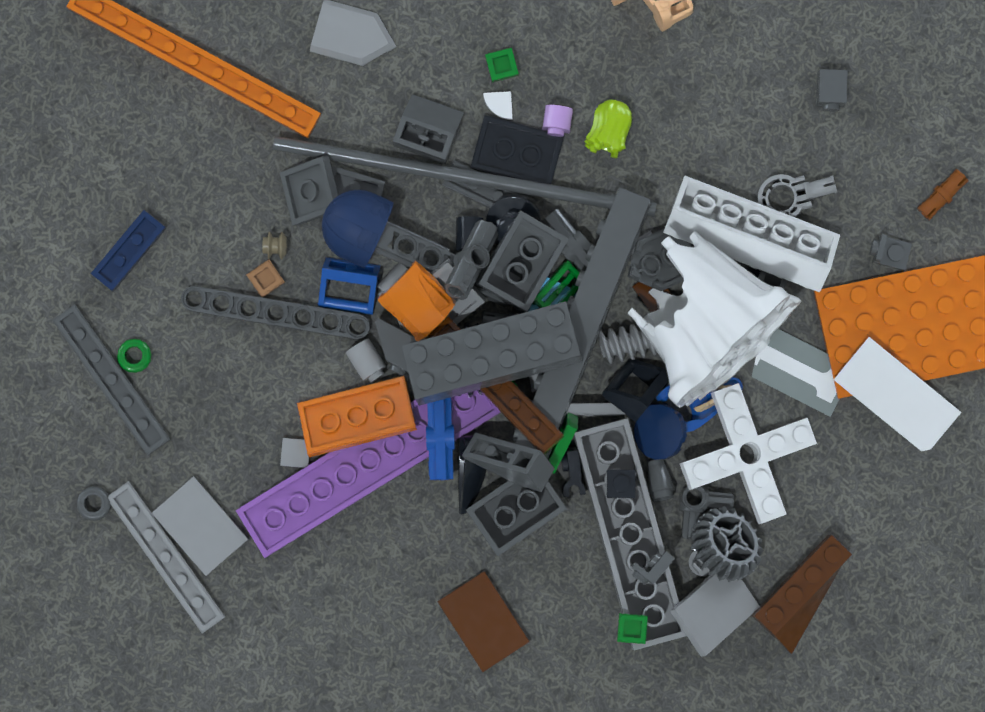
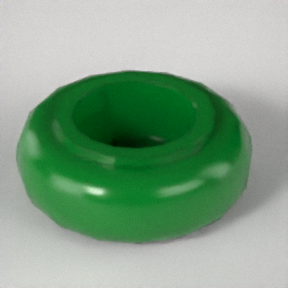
M130 339L121 344L118 349L117 359L124 370L137 373L148 367L152 354L149 346L144 341ZM133 347H137L142 351V359L136 364H131L126 357L128 350Z

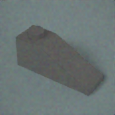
M479 433L474 434L462 454L464 459L519 486L542 492L555 469L540 450Z

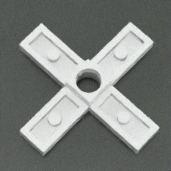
M739 383L712 392L711 396L730 446L680 463L689 490L739 472L758 524L786 515L768 461L817 444L808 418L758 435ZM744 444L750 446L754 452V459L751 464L743 462L740 457V448Z

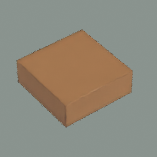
M267 260L247 274V277L262 298L285 283L270 260Z

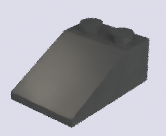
M519 211L491 255L489 264L482 270L475 284L522 312H528L569 238L528 214Z

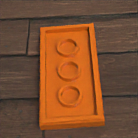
M405 376L297 403L309 457L417 430Z

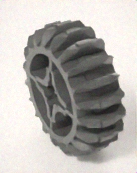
M724 506L719 509L709 510L706 514L699 517L697 523L694 524L692 528L693 533L690 537L694 542L690 549L697 551L694 559H700L702 561L701 568L707 567L709 569V576L717 574L719 581L727 579L728 582L736 579H744L755 571V568H757V565L762 560L760 555L764 551L759 546L763 540L756 536L759 529H753L751 526L752 520L746 521L744 513L737 515L735 508L727 510Z

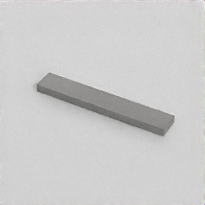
M130 481L108 495L111 506L201 633L206 632L224 619L225 615Z

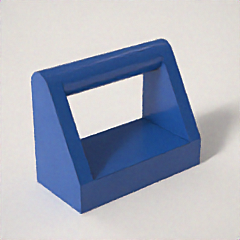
M326 257L322 268L318 307L373 315L380 266L367 264L365 268H362L346 260ZM328 279L369 285V302L326 297Z

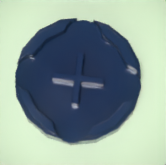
M666 404L649 406L635 423V441L645 456L654 460L670 459L679 453L682 443H685L687 437L683 416Z

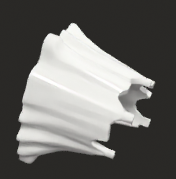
M696 231L689 237L694 247L679 245L670 236L661 243L668 250L666 255L684 278L682 285L683 294L675 296L653 288L649 291V294L656 300L658 310L646 314L644 318L633 308L628 312L666 364L670 384L668 397L679 408L684 405L689 406L697 398L701 400L709 392H714L729 381L748 361L755 358L770 343L771 335L801 303L798 297L788 294L782 287H772L755 277L713 244L706 241Z

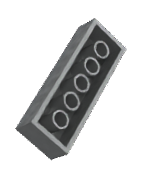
M566 302L402 346L414 397L419 406L582 362Z

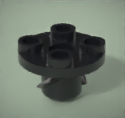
M502 196L490 207L486 216V222H491L498 227V236L494 243L497 245L500 243L519 211L541 222L539 209L529 200L520 196Z

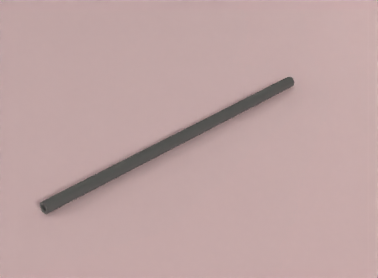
M275 136L273 150L317 158L328 156L330 160L601 208H607L611 196ZM651 202L652 205L647 216L654 217L657 203Z

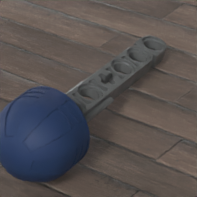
M352 190L340 194L332 200L323 215L322 233L328 247L338 257L362 268L366 267L373 252L409 268L416 260L430 273L448 258L452 262L454 260L455 254L449 252V248L389 222L388 218L393 202L369 191ZM393 235H396L397 238L393 242L391 249L388 247V245L392 241ZM401 240H407L412 244L413 249L410 254L405 255L398 250V243ZM431 251L437 255L438 262L436 265L429 266L425 264L423 260L425 252ZM476 287L486 299L503 307L512 306L485 289ZM514 306L511 309L519 314L525 313Z

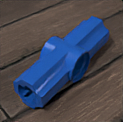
M450 397L427 404L426 448L429 451L430 480H454L453 450H455L454 425H452V400Z

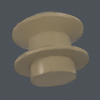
M269 232L268 237H263V254H268V259L271 258L272 254H278L282 260L287 254V237L281 232L279 237H273L271 232Z

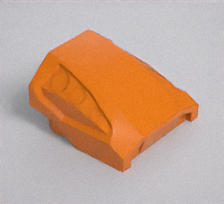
M416 260L392 287L378 297L380 304L411 332L416 341L427 337L447 317L456 304V300L446 293V290L439 281Z

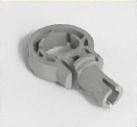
M784 174L774 175L765 180L758 192V204L763 205L762 201L766 200V207L774 209L770 206L768 200L771 190H767L766 197L763 196V193L769 184L780 181L772 185L773 189L779 186L789 188L794 194V202L789 209L780 210L779 212L789 213L790 216L796 218L802 210L812 207L810 200L813 198L837 193L834 177L832 175L813 182H806L804 175L796 178ZM805 190L806 194L797 196V192Z

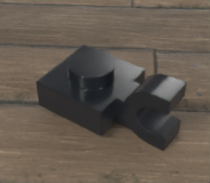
M576 445L568 446L561 460L563 472L568 471L569 479L562 485L563 497H569V488L572 485L579 487L580 495L586 494L584 484L581 481L579 452Z

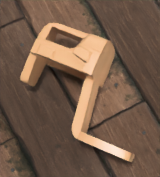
M611 0L613 6H616V5H618V4H620V3L626 1V0ZM643 0L653 12V17L662 32L693 13V3L691 0H682L681 3L675 6L672 5L681 0Z

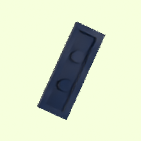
M143 210L91 274L114 292L166 230V227Z

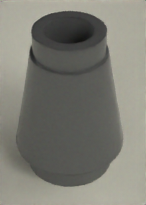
M664 460L649 461L647 463L649 496L652 497V501L660 502L674 498L673 491H675V487L664 464Z

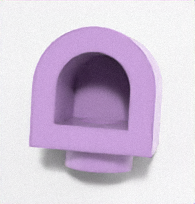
M546 105L542 130L548 131V135L563 137L564 133L569 134L573 109L560 105Z

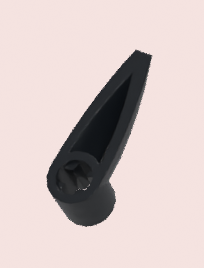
M461 436L459 440L458 498L459 514L461 515L466 514V509L474 503L482 487L487 470L464 459L462 456L473 436Z

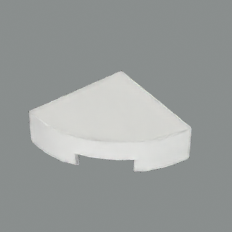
M511 91L483 93L485 103L492 113L505 120L513 119Z

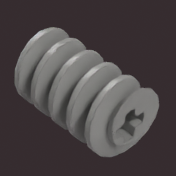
M630 324L629 333L626 332L623 326H620L618 335L615 334L612 328L608 329L607 337L604 336L601 330L598 335L602 358L606 357L610 364H613L614 355H617L621 362H624L625 353H628L632 360H635L636 351H639L643 358L646 357L647 349H650L654 356L657 355V351L641 329L638 331L634 324Z

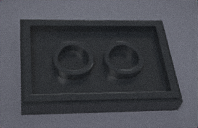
M484 115L470 168L489 174L551 185L564 136H551L547 134V131Z

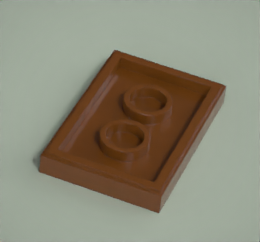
M482 572L437 601L482 672L529 643L528 638L485 572Z

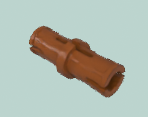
M955 169L940 186L937 185L933 189L934 192L917 210L921 211V214L930 221L946 203L949 204L952 201V197L969 180L958 169Z

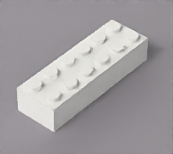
M688 176L683 178L663 231L665 234L691 244L693 243L689 237L696 231L706 241L713 244L731 259L817 292L821 291L831 270L840 234Z

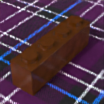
M827 535L751 616L792 654L840 568L852 554L834 536Z

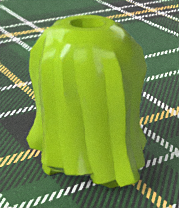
M607 100L598 105L594 113L592 128L584 142L585 146L590 149V152L596 154L597 151L602 149L611 153L610 157L618 158V153L626 149L625 141L632 123V113L629 107L617 100Z

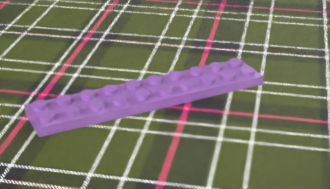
M477 390L473 391V397L471 398L468 397V393L451 397L454 440L456 441L461 436L466 435L501 413L484 394L479 395ZM416 400L411 402L417 430L329 452L235 510L263 557L270 556L429 457V451L426 448L427 404L419 406Z

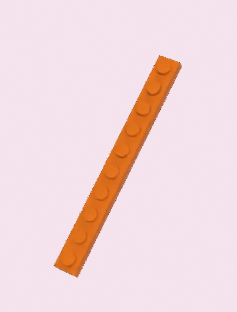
M70 0L66 6L74 13L307 139L321 116L320 112L112 0Z

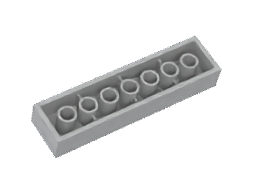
M628 418L576 432L573 436L575 445L579 452L580 463L622 614L648 616L646 644L630 643L632 650L685 637L686 634L670 612L679 603L670 568L668 567L654 585L649 582L643 585L632 575L635 571L631 568L634 562L649 572L651 568L647 564L657 552L663 555L665 550ZM607 470H635V498H607Z

